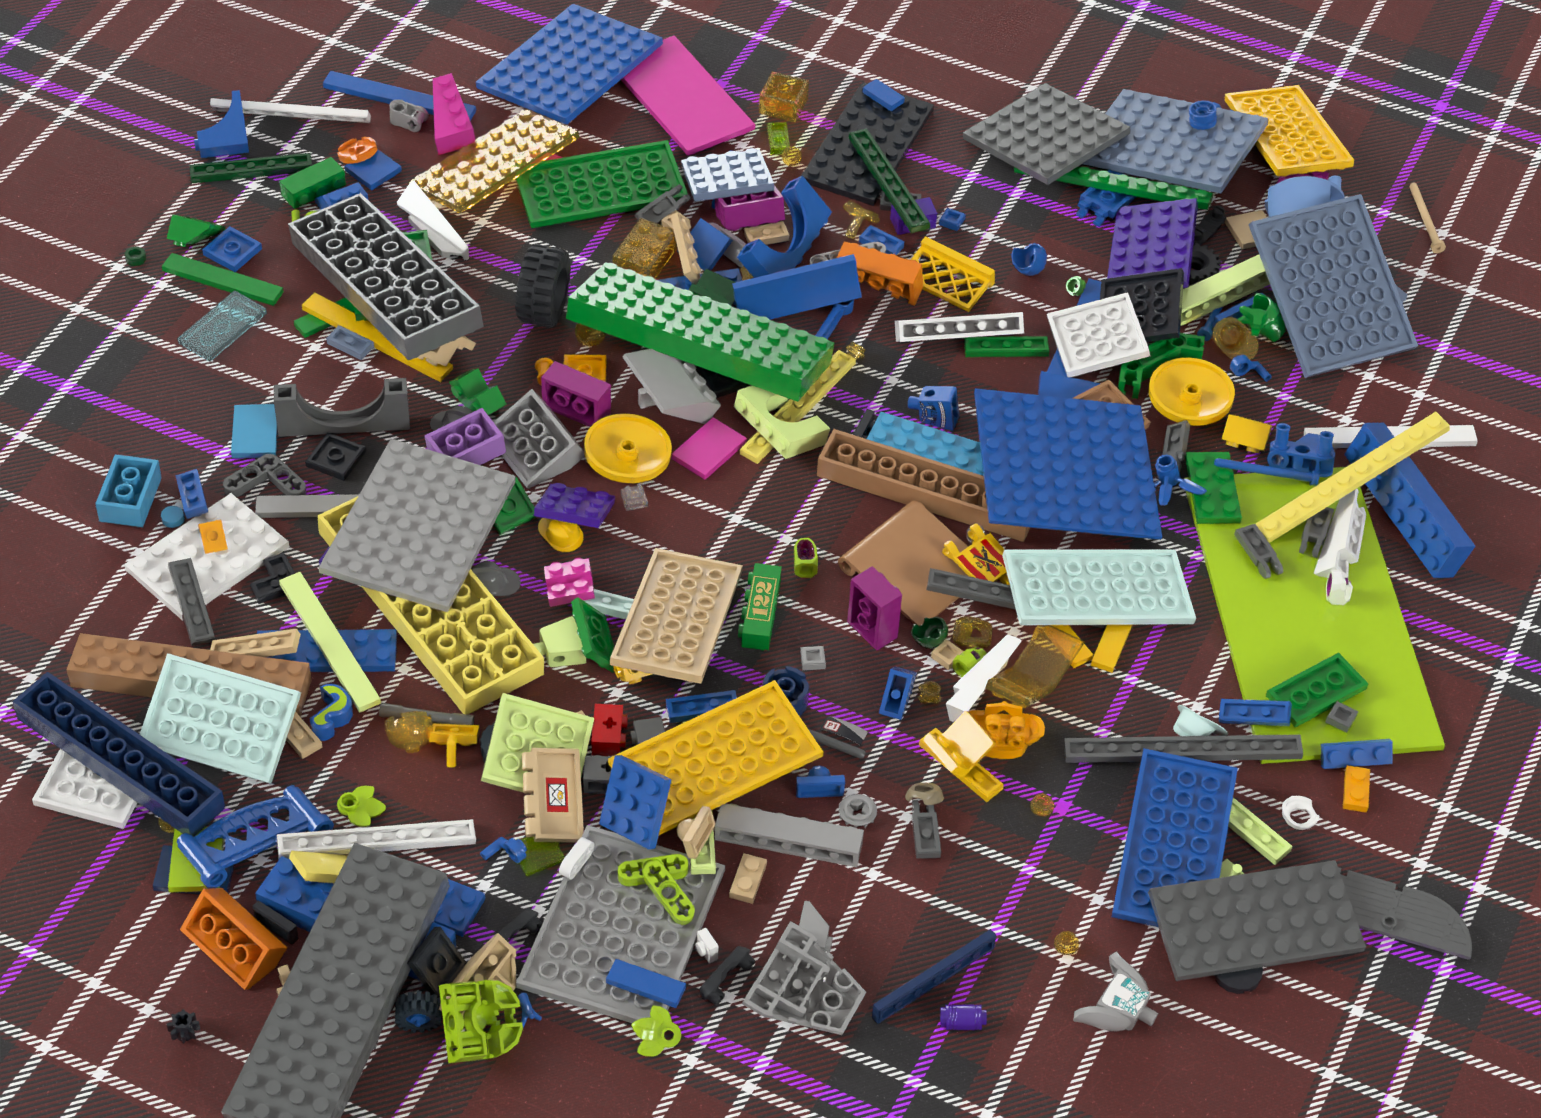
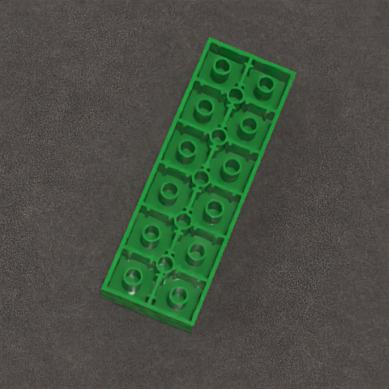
M605 262L568 298L566 319L797 402L831 364L834 342L824 337L811 335L804 330H797L789 327L787 324L774 322L767 317L757 316L747 310L737 309L727 303H720L712 300L710 297L700 296L690 290H683L670 283H663L655 280L653 277L638 274L633 270H626L613 263Z

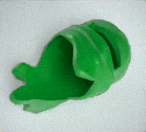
M1256 293L1252 308L1246 306L1239 307L1243 316L1238 318L1237 321L1248 325L1251 329V336H1259L1261 334L1270 341L1276 342L1284 335L1287 328L1278 304L1271 298Z

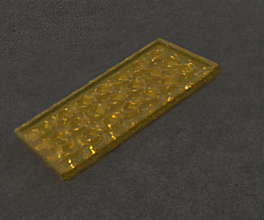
M525 109L511 119H507L500 126L491 129L487 134L477 138L474 143L462 147L455 154L446 157L445 160L432 166L426 172L417 175L408 182V185L415 181L429 199L462 213L580 138L579 132Z

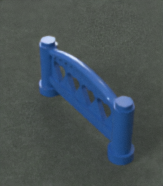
M290 785L284 790L283 797L261 801L236 810L217 820L195 837L184 833L178 837L177 844L180 851L201 875L202 883L208 889L217 888L224 883L227 878L225 868L277 845V834L301 833L307 830L308 832L328 831L333 829L334 823L327 815L320 813L299 787ZM280 809L289 810V821L286 822L274 818L270 814L278 813ZM265 818L268 820V831L251 827L249 824ZM239 828H245L247 830V840L242 841L228 836V833L236 832ZM217 838H224L225 850L221 851L206 844L214 842Z

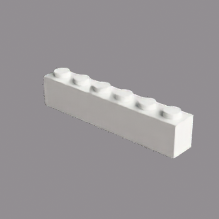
M1023 312L895 321L896 342L1024 333Z

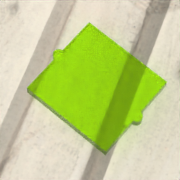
M534 837L520 839L525 844L527 851L525 852L526 858L517 864H520L526 877L557 865L565 858L559 848V842H534Z

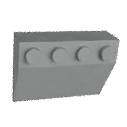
M653 349L624 354L623 359L663 414L706 424L721 406L716 399V394L709 390L705 379L699 376L693 364Z
M533 389L494 421V424L504 436L506 453L502 454V456L528 489L571 469L585 457L581 446L546 402Z

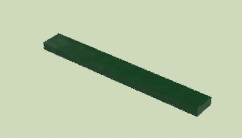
M868 129L850 132L849 140L909 231L915 233L930 229V222Z

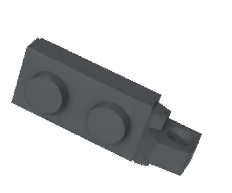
M1187 420L1168 425L1165 436L1163 455L1173 456L1177 461L1179 472L1182 467L1181 461L1185 459L1190 431V424Z

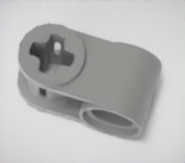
M394 100L389 105L391 124L406 128L412 132H418L421 129L422 122L426 121L429 117L425 108L403 100Z

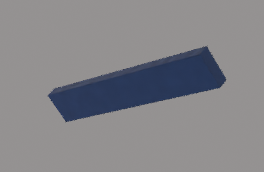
M991 929L874 1003L872 1011L874 1021L877 1024L992 951L995 946L996 934Z

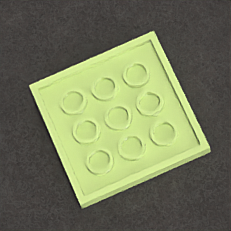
M503 693L481 781L523 792V773L530 771L522 770V753L530 752L532 748L579 749L580 773L582 776L594 718Z

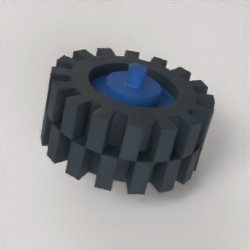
M417 991V994L408 992V996L402 994L401 998H397L395 1004V1023L399 1028L403 1027L405 1031L411 1029V1032L414 1033L416 1030H420V1033H423L425 1029L428 1031H432V1028L436 1029L438 1024H441L440 998H437L435 994L430 996V992L421 994V991Z

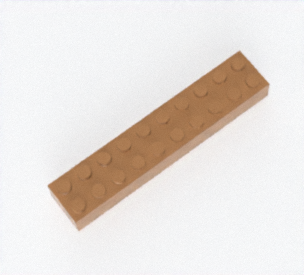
M833 429L818 458V477L906 505L915 500L921 502L931 513L969 525L976 523L984 530L1022 542L1025 541L1030 527L989 523L984 476L836 429Z
M80 633L67 667L71 687L153 697L168 653L299 691L301 696L295 712L300 717L312 681L310 665L306 662Z

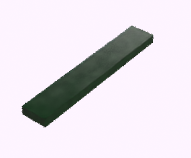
M311 153L189 165L192 184L297 173L312 166Z

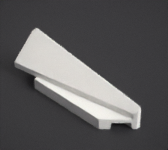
M412 181L397 201V205L410 214L408 216L409 223L417 231L427 230L429 244L442 257L450 258V254L460 255L464 260H468L469 248L416 182Z
M1007 634L953 686L955 695L946 703L950 721H956L964 711L968 712L993 678L1007 666L1009 657L1021 643V639Z

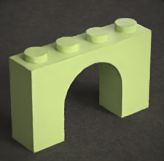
M755 386L738 390L734 404L736 410L785 459L826 444L830 428L818 416L800 422L781 421L769 412L781 408L788 401V398Z

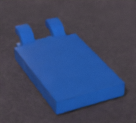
M1108 170L1109 173L1118 175L1123 174L1121 172ZM1089 187L1080 195L1078 203L1080 209L1076 212V216L1083 219L1090 209L1097 216L1093 224L1100 227L1107 217L1112 219L1116 217V213L1121 207L1128 206L1137 196Z

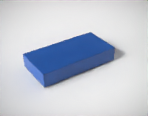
M878 79L863 87L864 94L890 111H893L905 101L904 96Z

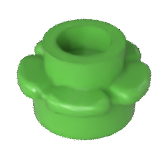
M1079 276L1070 278L1066 283V289L1072 296L1082 295L1086 287L1085 281Z

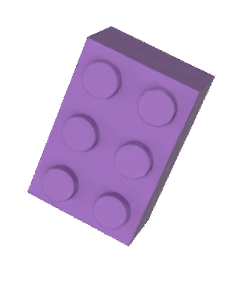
M483 408L425 435L428 450L478 465L506 453L503 434Z

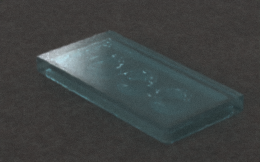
M234 290L177 338L178 344L210 362L266 315L267 310L265 307Z

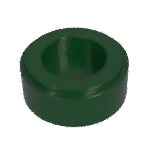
M137 246L127 249L125 251L126 263L131 266L142 265L146 261L145 250Z

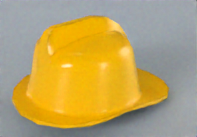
M542 518L538 524L540 534L557 551H574L583 542V532L577 524Z

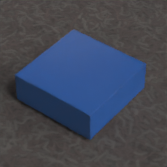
M947 208L939 219V225L958 231L965 220L966 214Z

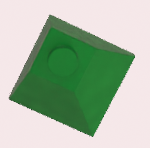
M172 214L167 239L174 240V245L186 247V244H196L224 231L226 226Z

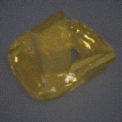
M850 200L844 203V210L854 215L847 228L845 237L854 239L864 218L873 223L880 221L879 214L866 210Z
M960 617L955 621L953 640L957 645L979 648L990 646L992 625L989 622L976 617ZM973 628L981 632L980 638L971 637Z

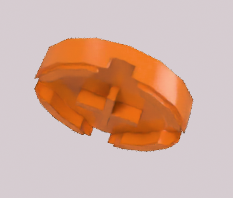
M361 137L362 140L357 141L355 138L344 142L339 147V152H337L339 160L343 163L353 164L371 158L377 152L375 140L370 137Z

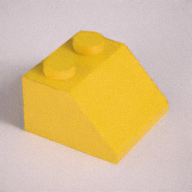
M1229 414L1222 439L1226 440L1225 445L1238 448V445L1241 444L1247 446V451L1259 453L1260 450L1264 451L1272 425Z

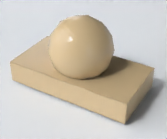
M702 806L695 820L684 819L678 824L677 835L683 841L688 858L696 859L716 825L710 807Z

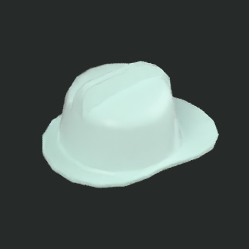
M1183 705L1177 706L1180 715L1173 730L1178 735L1209 736L1212 733L1220 736L1228 735L1227 731L1217 723L1198 715Z

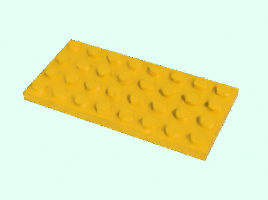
M1299 85L1225 94V102L1231 110L1268 118V125L1255 145L1277 176L1285 177L1291 174H1306L1315 171L1325 172L1331 169L1342 170L1353 167L1354 159Z
M774 680L617 755H622L672 779L659 835L678 827V824L684 819L696 818L702 806L710 807L713 810L823 757V751ZM615 756L608 758V764L611 768Z

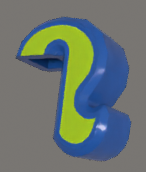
M337 684L320 686L321 698L328 705L310 718L312 731L320 741L332 738L335 735L334 728L346 725L353 717L352 698L346 689Z

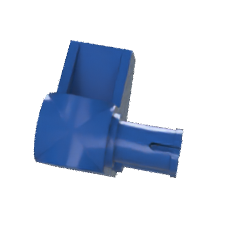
M1285 423L1277 424L1276 437L1270 443V451L1267 457L1270 467L1311 473L1313 470L1319 471V477H1329L1333 474L1335 452L1332 447L1334 437L1332 432L1322 431L1320 435L1308 433L1296 442L1288 441L1290 426Z

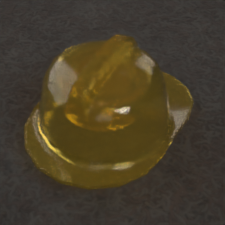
M1228 317L1217 322L1213 329V340L1229 358L1233 359L1238 355H1246L1251 360L1255 357L1259 347L1258 340L1255 336H1251V331L1241 321Z

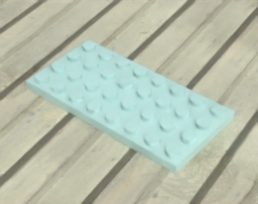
M1004 550L1002 556L1020 625L1194 624L1196 620L1176 550Z

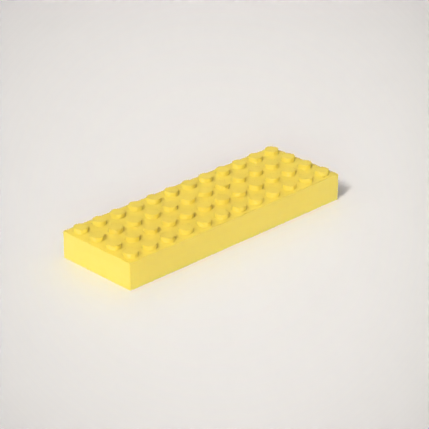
M358 496L318 515L319 534L329 546L334 541ZM471 569L448 612L362 586L463 714L468 715L497 700L503 693L508 694L544 675V657Z

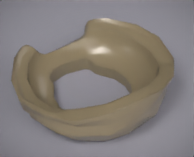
M927 782L912 785L905 795L907 801H911L912 798H918L923 800L925 805L938 804L944 800L941 788L936 784Z

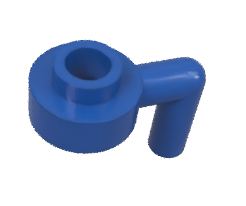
M1238 355L1231 361L1230 370L1236 376H1243L1249 370L1254 369L1266 382L1272 377L1260 362L1251 361L1246 355Z
M500 837L480 852L481 857L487 860L503 848L514 862L519 863L526 858L525 852L527 848L520 839L510 838L507 840L504 837Z

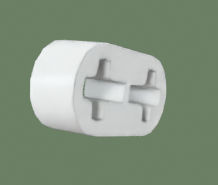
M581 837L562 861L559 874L568 879H573L591 856L595 843L585 837Z

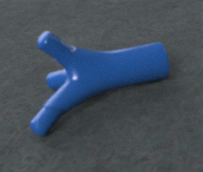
M527 993L519 994L518 999L522 1008L521 1022L524 1028L528 1018H535L540 1021L542 1017L532 1008Z

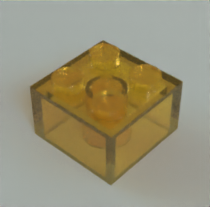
M772 71L760 94L759 113L796 123L808 100L809 80Z

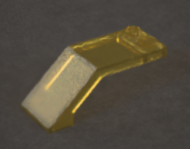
M1039 625L1035 628L1031 640L1014 666L989 679L985 689L992 691V694L996 697L1012 701L1013 705L1027 708L1054 691L1085 641L1051 625Z

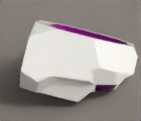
M1331 570L1326 584L1327 601L1332 605H1344L1350 601L1353 586L1343 571Z

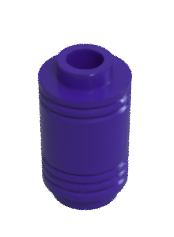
M945 1005V1007H940V1027L946 1028V1030H982V1025L987 1024L986 1010L981 1009V1005Z

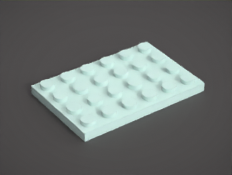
M167 653L140 735L157 747H161L168 754L271 784L301 692Z

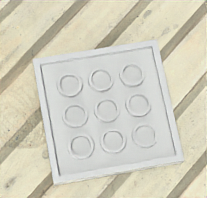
M1128 293L1047 314L1067 377L1085 374L1150 356L1149 348Z
M61 749L32 799L35 806L122 829L125 828L138 803Z

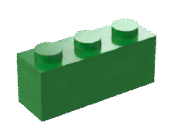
M332 157L280 180L281 196L294 209L346 185L345 171Z

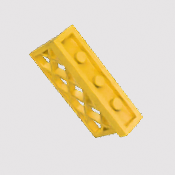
M926 236L921 241V247L911 258L918 263V259L922 255L930 258L929 262L921 263L922 268H933V273L923 274V290L967 312L972 309L988 287L991 288L995 283V270ZM944 265L948 270L937 272L935 266ZM960 273L965 278L954 280L953 274ZM950 275L951 281L940 283L938 277ZM935 278L937 284L928 285L924 280ZM979 282L982 286L972 289L970 283ZM967 284L969 290L957 292V285ZM953 286L954 293L946 294L942 292L941 288ZM962 296H971L968 304L959 299Z

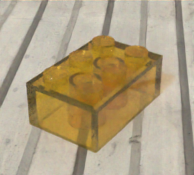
M640 218L613 254V264L655 279L677 249L674 229Z

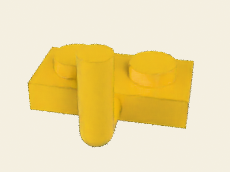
M432 723L429 732V742H435L439 745L447 744V767H455L456 744L459 743L463 746L477 744L479 725Z

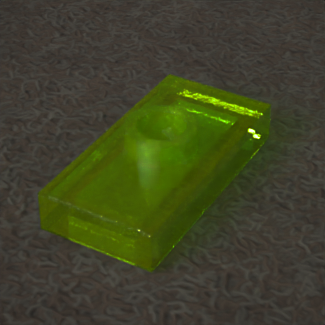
M787 122L767 123L770 155L790 154Z

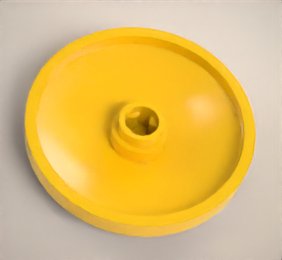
M1177 358L1163 363L1153 372L1149 384L1150 400L1163 416L1177 423L1187 420L1193 426L1211 424L1225 417L1232 408L1235 396L1234 385L1230 377L1215 364L1197 358Z
M615 414L598 420L589 428L584 441V454L589 465L605 478L622 483H640L659 476L667 468L672 452L671 441L666 431L656 422L635 414Z

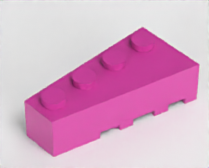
M452 73L433 78L434 131L438 155L475 145L474 130Z

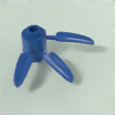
M1162 455L1157 459L1155 467L1158 481L1154 482V488L1159 484L1161 485L1159 505L1165 506L1168 504L1172 486L1180 482V488L1190 493L1203 495L1207 492L1205 488L1188 479L1183 480L1180 478L1177 461L1173 456Z

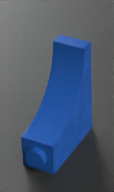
M240 90L232 91L230 108L221 121L208 129L197 131L198 139H194L195 150L200 151L201 158L249 152Z

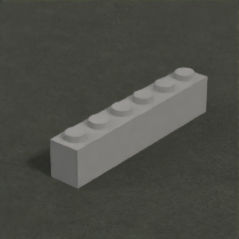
M736 804L721 805L715 825V840L852 867L858 866L864 830L852 826L845 827L830 822L814 821L805 817L798 818L783 813L762 811L758 808L741 807Z

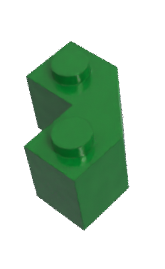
M479 368L469 370L450 381L453 395L465 407L471 409L472 412L483 408L487 415H490L507 405L497 385L487 386Z

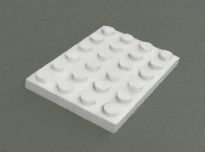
M232 493L209 507L208 513L194 517L124 564L125 570L182 621L184 618L168 568V562L187 558L192 559L206 605L263 566V560L279 555L289 548V541ZM221 519L228 549L205 554L198 524Z

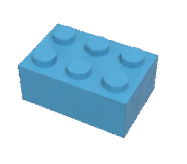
M115 454L96 501L99 522L136 527L144 526L162 478L158 460Z

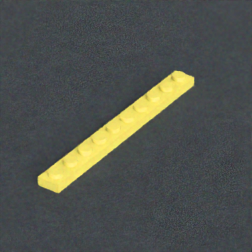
M1434 412L1257 522V527L1269 543L1447 433L1450 431V425L1437 412Z

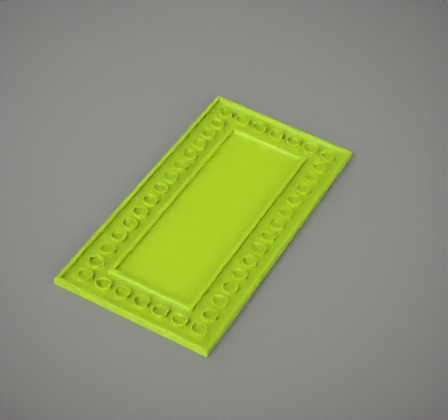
M1346 467L1333 468V474L1331 476L1335 475L1336 473H1338ZM1258 473L1234 474L1242 516L1241 523L1197 524L1192 494L1186 491L1243 700H1269L1266 697L1267 690L1338 652L1368 682L1366 690L1342 702V704L1358 711L1357 717L1347 733L1326 723L1327 717L1333 708L1296 728L1291 723L1290 726L1250 725L1253 735H1301L1302 759L1260 760L1261 764L1321 759V744L1391 739L1393 741V754L1444 750L1445 743L1361 487L1357 488L1359 491L1357 504L1359 508L1364 507L1366 520L1358 562L1349 563L1348 580L1353 589L1350 601L1344 605H1332L1327 601L1326 584L1328 578L1314 574L1323 545L1320 547L1317 558L1312 556L1313 548L1316 545L1313 542L1308 541L1304 554L1299 553L1302 543L1301 538L1307 520L1269 543L1282 564L1283 572L1279 575L1275 574L1271 569L1270 562H1268L1267 565L1271 571V576L1267 579L1262 577L1258 566H1255L1234 535L1236 529L1256 524L1314 488L1315 486H1311L1310 482ZM1329 476V477H1319V481H1318V484H1317V485H1319V484L1322 483L1323 481L1327 480V479L1330 478L1331 476ZM1339 500L1328 506V508L1334 509L1333 516Z

